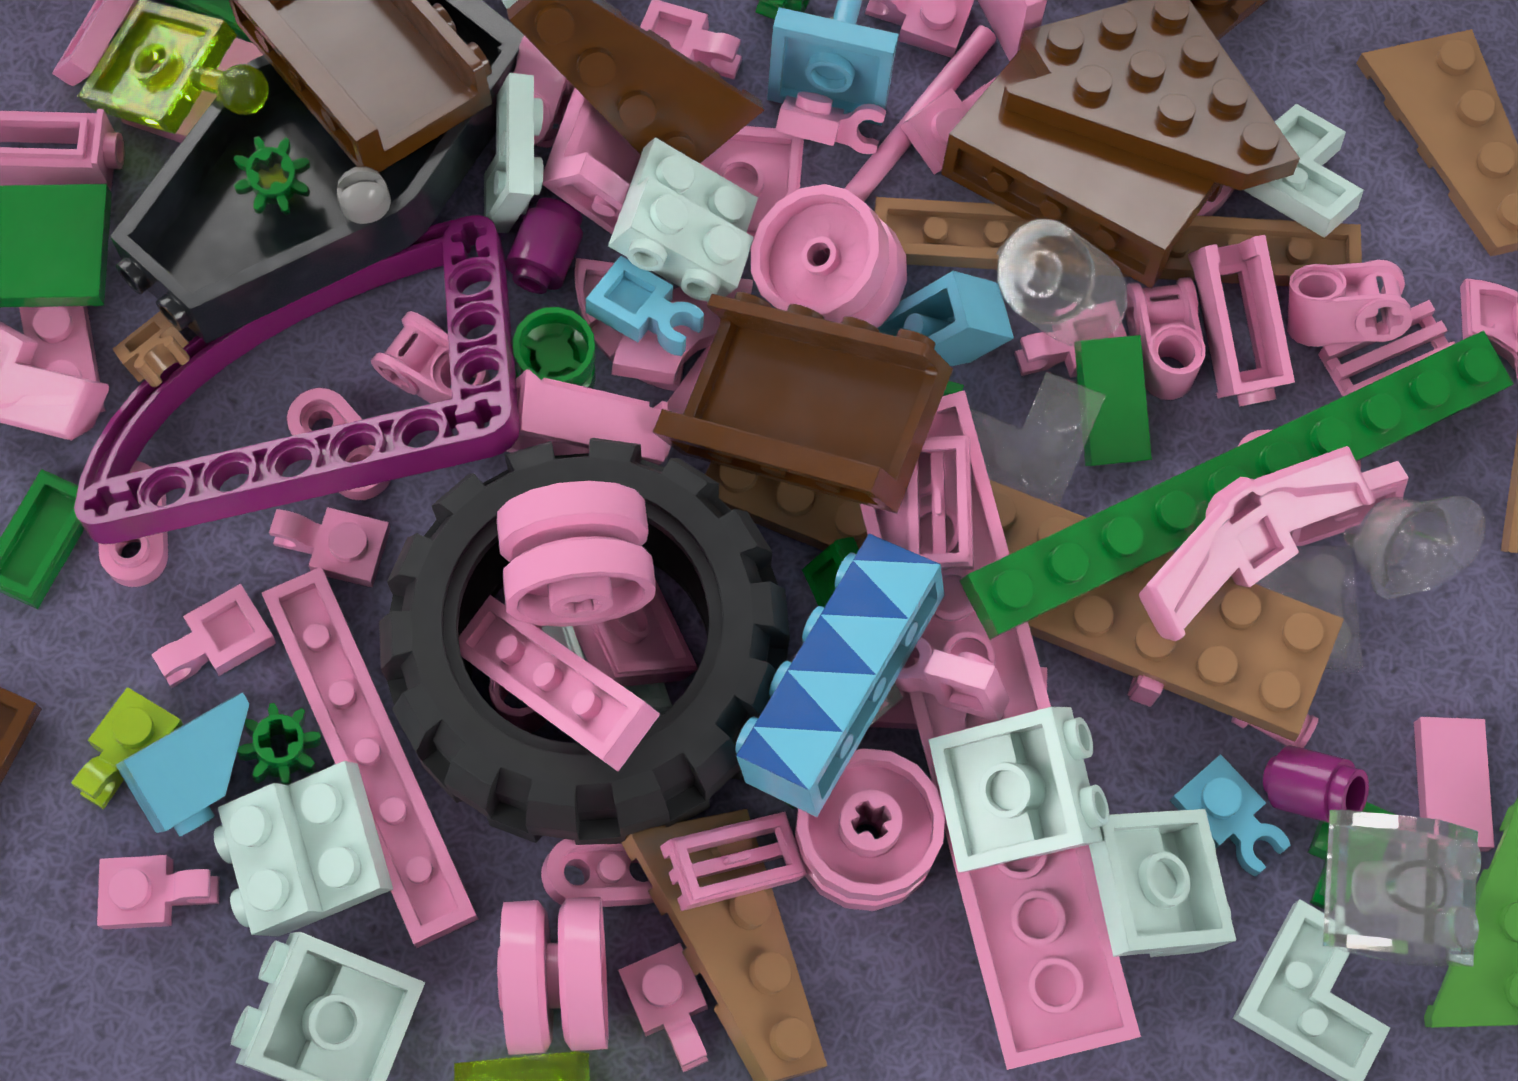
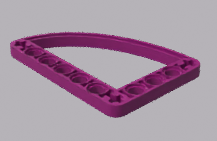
M471 215L432 225L424 235L408 248L209 343H205L198 335L194 337L183 348L190 356L186 364L182 366L177 362L165 369L160 375L162 383L157 387H152L146 380L143 381L110 419L92 448L79 480L74 509L76 517L95 542L115 544L491 458L506 452L519 438L520 423L505 254L493 221L485 216ZM476 244L478 257L469 258L468 253L471 251V246ZM444 265L452 399L130 473L132 466L145 445L166 419L198 388L236 359L301 320L341 301L386 283ZM481 281L491 282L485 290L473 295L462 294L472 284ZM488 324L495 326L486 336L478 339L465 338L468 332L476 327ZM491 369L499 371L490 382L475 386L468 384L470 379L479 372ZM490 421V426L484 428V423ZM456 428L459 433L456 436H454L452 432V429ZM422 432H439L436 439L426 446L419 448L408 446L412 438ZM364 445L375 446L374 451L366 459L351 463L345 461L348 454L354 449ZM306 459L312 461L311 465L303 473L294 477L282 476L285 469L292 463ZM238 474L249 475L245 483L239 488L226 492L220 491L222 484L230 477ZM177 488L186 489L183 496L176 502L167 506H157L160 498L169 491Z

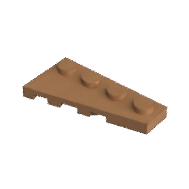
M1470 29L1361 53L1356 64L1367 80L1372 78L1386 98L1383 103L1396 122L1401 120L1418 144L1417 152L1428 168L1434 167L1450 190L1448 193L1449 198L1490 257L1518 251V144L1473 30Z
M743 809L688 820L667 828L665 825L627 835L626 840L621 842L631 862L636 859L639 861L653 886L648 892L661 916L668 913L687 947L682 953L695 976L700 973L702 974L718 1003L714 1011L753 1081H785L827 1067L772 888L681 911L677 898L682 895L679 884L672 885L668 872L674 868L670 858L664 859L660 848L669 839L750 820L748 810ZM756 837L688 854L693 864L758 848L759 845ZM763 862L699 878L697 881L699 887H704L766 871Z

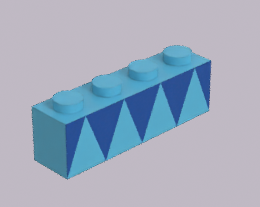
M868 534L857 554L851 552L842 561L835 578L836 589L825 608L818 606L809 616L803 631V645L792 662L785 661L780 665L770 685V700L759 718L753 716L745 723L736 742V757L745 783L815 817L822 810L945 596L941 564L872 534Z

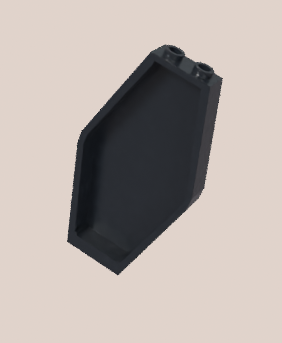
M427 0L431 6L436 3L442 5L450 15L456 27L457 35L465 44L470 42L476 43L485 54L492 70V74L487 77L492 104L379 172L387 184L391 204L389 210L382 218L367 224H359L348 220L343 215L337 199L339 179L346 171L357 166L263 55L253 59L231 77L110 235L121 258V261L116 264V269L135 292L141 295L148 290L158 299L156 301L158 309L177 330L182 331L188 326L205 343H209L408 248L427 232L496 133L497 94L508 74L514 73L519 46L524 35L482 0ZM259 136L263 140L265 147L278 148L280 141L286 137L291 143V152L289 154L291 160L294 161L298 158H308L310 168L304 173L297 174L298 181L305 183L309 187L310 195L305 197L295 193L288 200L290 206L289 215H285L281 211L279 204H267L265 210L259 215L255 213L253 208L256 197L254 192L237 194L233 185L237 181L247 178L245 171L235 164L234 157L238 155L249 159L257 151L254 145L255 137ZM275 163L271 171L260 169L258 172L265 189H269L274 181L284 184L287 181L282 172L281 164Z

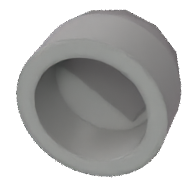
M354 167L346 171L338 181L337 199L343 215L348 220L359 224L372 223L382 218L389 210L391 204L389 190L385 180L378 171L369 167Z

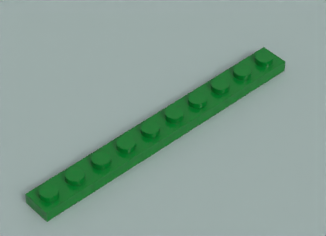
M1483 330L971 572L959 581L989 640L1180 548L1206 519V510L1213 496L1240 477L1254 480L1346 446L1350 448L1356 462L1502 392L1514 383Z

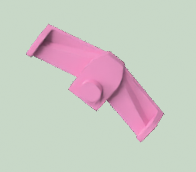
M0 321V423L71 441L91 430L106 399L109 385L30 366L38 342Z
M1346 446L1254 480L1240 477L1216 493L1206 510V519L1139 593L1140 600L1160 636L1172 641L1180 640L1186 634L1184 628L1230 576H1232L1236 585L1251 587L1298 554L1299 551L1289 533L1290 531L1363 504L1370 505L1375 503L1350 448Z

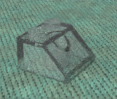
M1342 809L1330 810L1323 946L1401 965L1473 967L1474 945L1479 934V924L1475 914L1476 882L1481 868L1478 831L1440 819Z

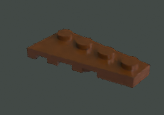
M518 0L507 9L511 23L640 155L643 148L656 137L691 159L701 163L765 110L759 98L744 89L742 91L738 90L721 79L718 72L700 61L696 63L672 48L669 41L650 29L645 31L623 17L619 9L604 0Z

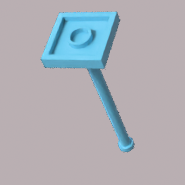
M838 0L833 19L779 7L773 25L767 100L783 103L786 96L797 98L798 92H812L832 99V107L844 109V114L851 113L854 109L864 104H875L886 110L898 34L856 25L862 0ZM872 120L862 121L882 126V123L874 122Z

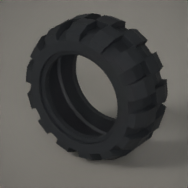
M591 438L589 453L554 456L552 441L504 454L508 470L484 483L474 473L468 474L431 505L436 521L424 536L416 533L407 537L387 581L393 594L390 612L379 621L381 671L388 682L394 704L392 710L403 732L417 753L423 768L456 803L464 801L485 815L490 826L537 843L542 836L575 840L576 845L621 844V842L626 840L627 835L659 825H665L667 828L676 823L687 821L710 808L709 798L729 779L740 780L743 774L735 751L738 736L745 723L751 717L759 718L771 698L769 690L773 677L780 665L787 661L790 632L786 591L777 584L771 566L773 552L748 512L739 509L731 510L719 498V483L679 458H670L665 467L643 460L641 444ZM577 481L611 482L635 489L645 499L649 530L647 541L642 547L652 556L653 565L667 573L687 593L694 603L706 631L707 644L705 653L693 681L677 702L657 718L619 771H616L580 743H566L542 738L524 731L504 719L481 697L473 685L471 663L461 656L459 636L490 595L495 597L503 587V569L510 563L500 554L497 511L508 500L532 489L557 483Z

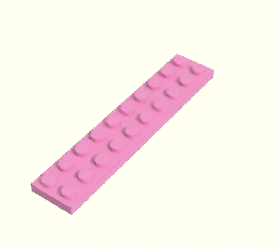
M964 390L942 396L927 437L969 435L974 569L960 570V568H947V570L942 571L945 596L921 637L927 640L933 651L935 649L959 656L962 652L974 653L984 657L996 667L1010 699L1001 720L1048 708L1051 705L1028 622L989 640L959 581L967 574L1009 555ZM944 451L947 553H959L956 451ZM921 452L918 458L921 554H933L930 452ZM904 497L897 514L860 504L867 534H872L906 549ZM909 657L903 668L915 665L919 658ZM921 691L909 692L931 780L937 788L942 803L928 739L995 721L939 705L933 694ZM945 816L944 830L1007 1070L1141 1037L1119 956L1113 957L1089 845L958 873Z

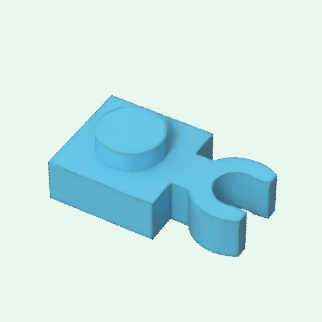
M623 256L617 259L586 298V313L637 343L649 330L657 335L658 342L665 351L677 356H682L686 351V336L675 331L673 328L683 325L700 333L704 324V313L696 305L689 302L671 303L673 299L672 284L647 270L636 267Z
M1221 754L1170 799L1171 803L1179 811L1206 809L1215 848L1220 846L1229 837L1236 845V857L1239 864L1246 872L1253 876H1257L1266 868L1263 862L1254 854L1253 845L1255 841L1263 840L1268 842L1278 854H1281L1291 846L1289 839L1281 829L1271 824H1261L1253 816L1266 802Z

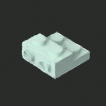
M655 137L643 148L608 247L628 257L629 261L636 267L653 271L678 285L685 294L694 299L708 302L711 294L726 297L738 288L754 239L753 236L747 233L758 197Z
M1048 707L928 739L958 873L1028 857L1042 856L1103 841L1100 826L1108 824L1109 808L1102 789L1098 785L1090 786L1084 759L1092 756L1093 741L1086 722L1081 717L1074 718L1071 707Z
M343 761L290 785L272 783L218 807L222 825L216 827L214 831V843L221 858L225 862L233 864L239 888L231 893V908L238 922L244 927L250 928L251 935L281 936L393 890L358 763Z
M1206 809L1109 815L1108 824L1100 826L1103 841L1089 844L1113 957L1150 953V957L1200 953L1236 941L1231 911L1226 899Z
M290 933L286 944L275 940L265 956L259 972V979L269 984L259 1008L247 1006L235 1027L231 1045L241 1049L236 1063L281 1081H386L425 982L305 933Z

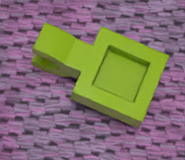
M127 687L88 739L91 746L101 752L100 756L92 758L83 766L72 780V785L81 790L80 795L104 810L124 780L116 764L184 725L182 720Z

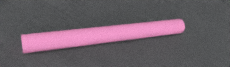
M980 25L975 29L880 144L876 153L871 155L844 189L851 191L865 202L912 144L900 125L950 88L956 91L996 42V36L989 28Z

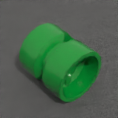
M561 307L541 308L527 315L517 326L513 338L516 378L527 369L532 371L540 380L548 378L593 389L596 381L594 333L587 321L574 311Z

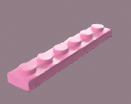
M319 567L262 592V596L335 764L343 761L358 763L392 882L393 890L390 891L413 944L416 948H419L478 920L477 914L323 568Z

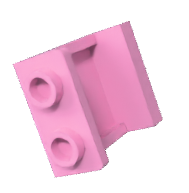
M574 87L543 172L542 185L610 234H613L641 155Z

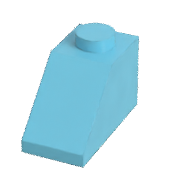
M951 271L900 301L887 320L878 327L880 333L897 336L900 329L915 331L927 336L936 343L934 350L950 366L970 363L1014 339L999 283L957 271Z
M243 692L116 764L117 769L156 833L165 832L174 827L180 837L215 816L209 805L226 795L249 708V702Z

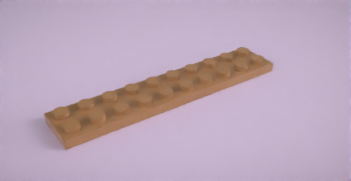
M710 463L705 473L706 476L719 483V498L731 510L747 511L755 524L822 551L835 540L847 537H854L860 549L868 536L860 503L715 463ZM989 479L1009 554L1086 519L1084 516ZM1172 551L1028 621L1032 636L1137 678L1139 675L1149 677L1164 684L1163 689L1295 742L1301 732L1344 618L1257 584L1251 587L1236 585L1232 576H1230L1184 628L1186 634L1180 640L1172 641L1160 636L1140 600L1139 593L1174 555L1175 552Z

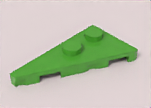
M1518 798L1507 809L1499 831L1503 832L1489 869H1483L1463 918V933L1453 943L1445 963L1449 964L1434 1004L1427 1007L1424 1015L1425 1027L1518 1025Z

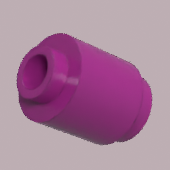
M541 198L538 200L535 208L527 210L505 261L506 268L513 274L512 280L519 287L536 294H544L547 292V289L556 290L562 287L583 237V231L580 228L583 217L574 207L557 199Z
M1289 745L1268 761L1263 774V787L1268 793L1270 804L1275 809L1330 824H1338L1342 820L1353 822L1361 815L1368 798L1369 780L1366 772L1355 768L1354 763L1349 759Z

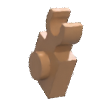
M160 311L113 348L117 357L138 382L145 379L152 387H157L162 383L160 375L165 369L177 362L183 366L190 358L183 349L189 344L188 341Z

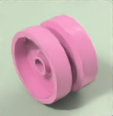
M827 184L799 188L777 201L759 223L750 248L751 274L761 296L777 309L787 311L790 304L802 305L820 313L828 321L841 323L843 317L849 316L864 320L878 328L899 305L907 283L906 254L895 232L851 191Z
M600 481L557 483L520 494L508 500L497 511L500 554L510 562L503 569L506 612L516 620L534 625L558 627L595 624L617 619L640 610L654 599L656 583L652 556L642 547L647 541L649 532L645 499L635 489L618 483Z
M865 748L855 750L819 815L815 817L798 808L795 841L807 873L805 877L820 895L844 908L875 911L899 904L923 885L943 844L945 812L936 786L917 764L892 751ZM868 824L876 828L879 838L874 839L869 831L857 834L855 830L861 825Z
M601 897L565 899L559 909L557 943H551L548 914L538 900L503 902L500 947L498 948L497 976L499 1004L501 1011H503L508 1055L546 1053L553 1038L554 1009H561L564 1041L572 1051L608 1049L607 965Z

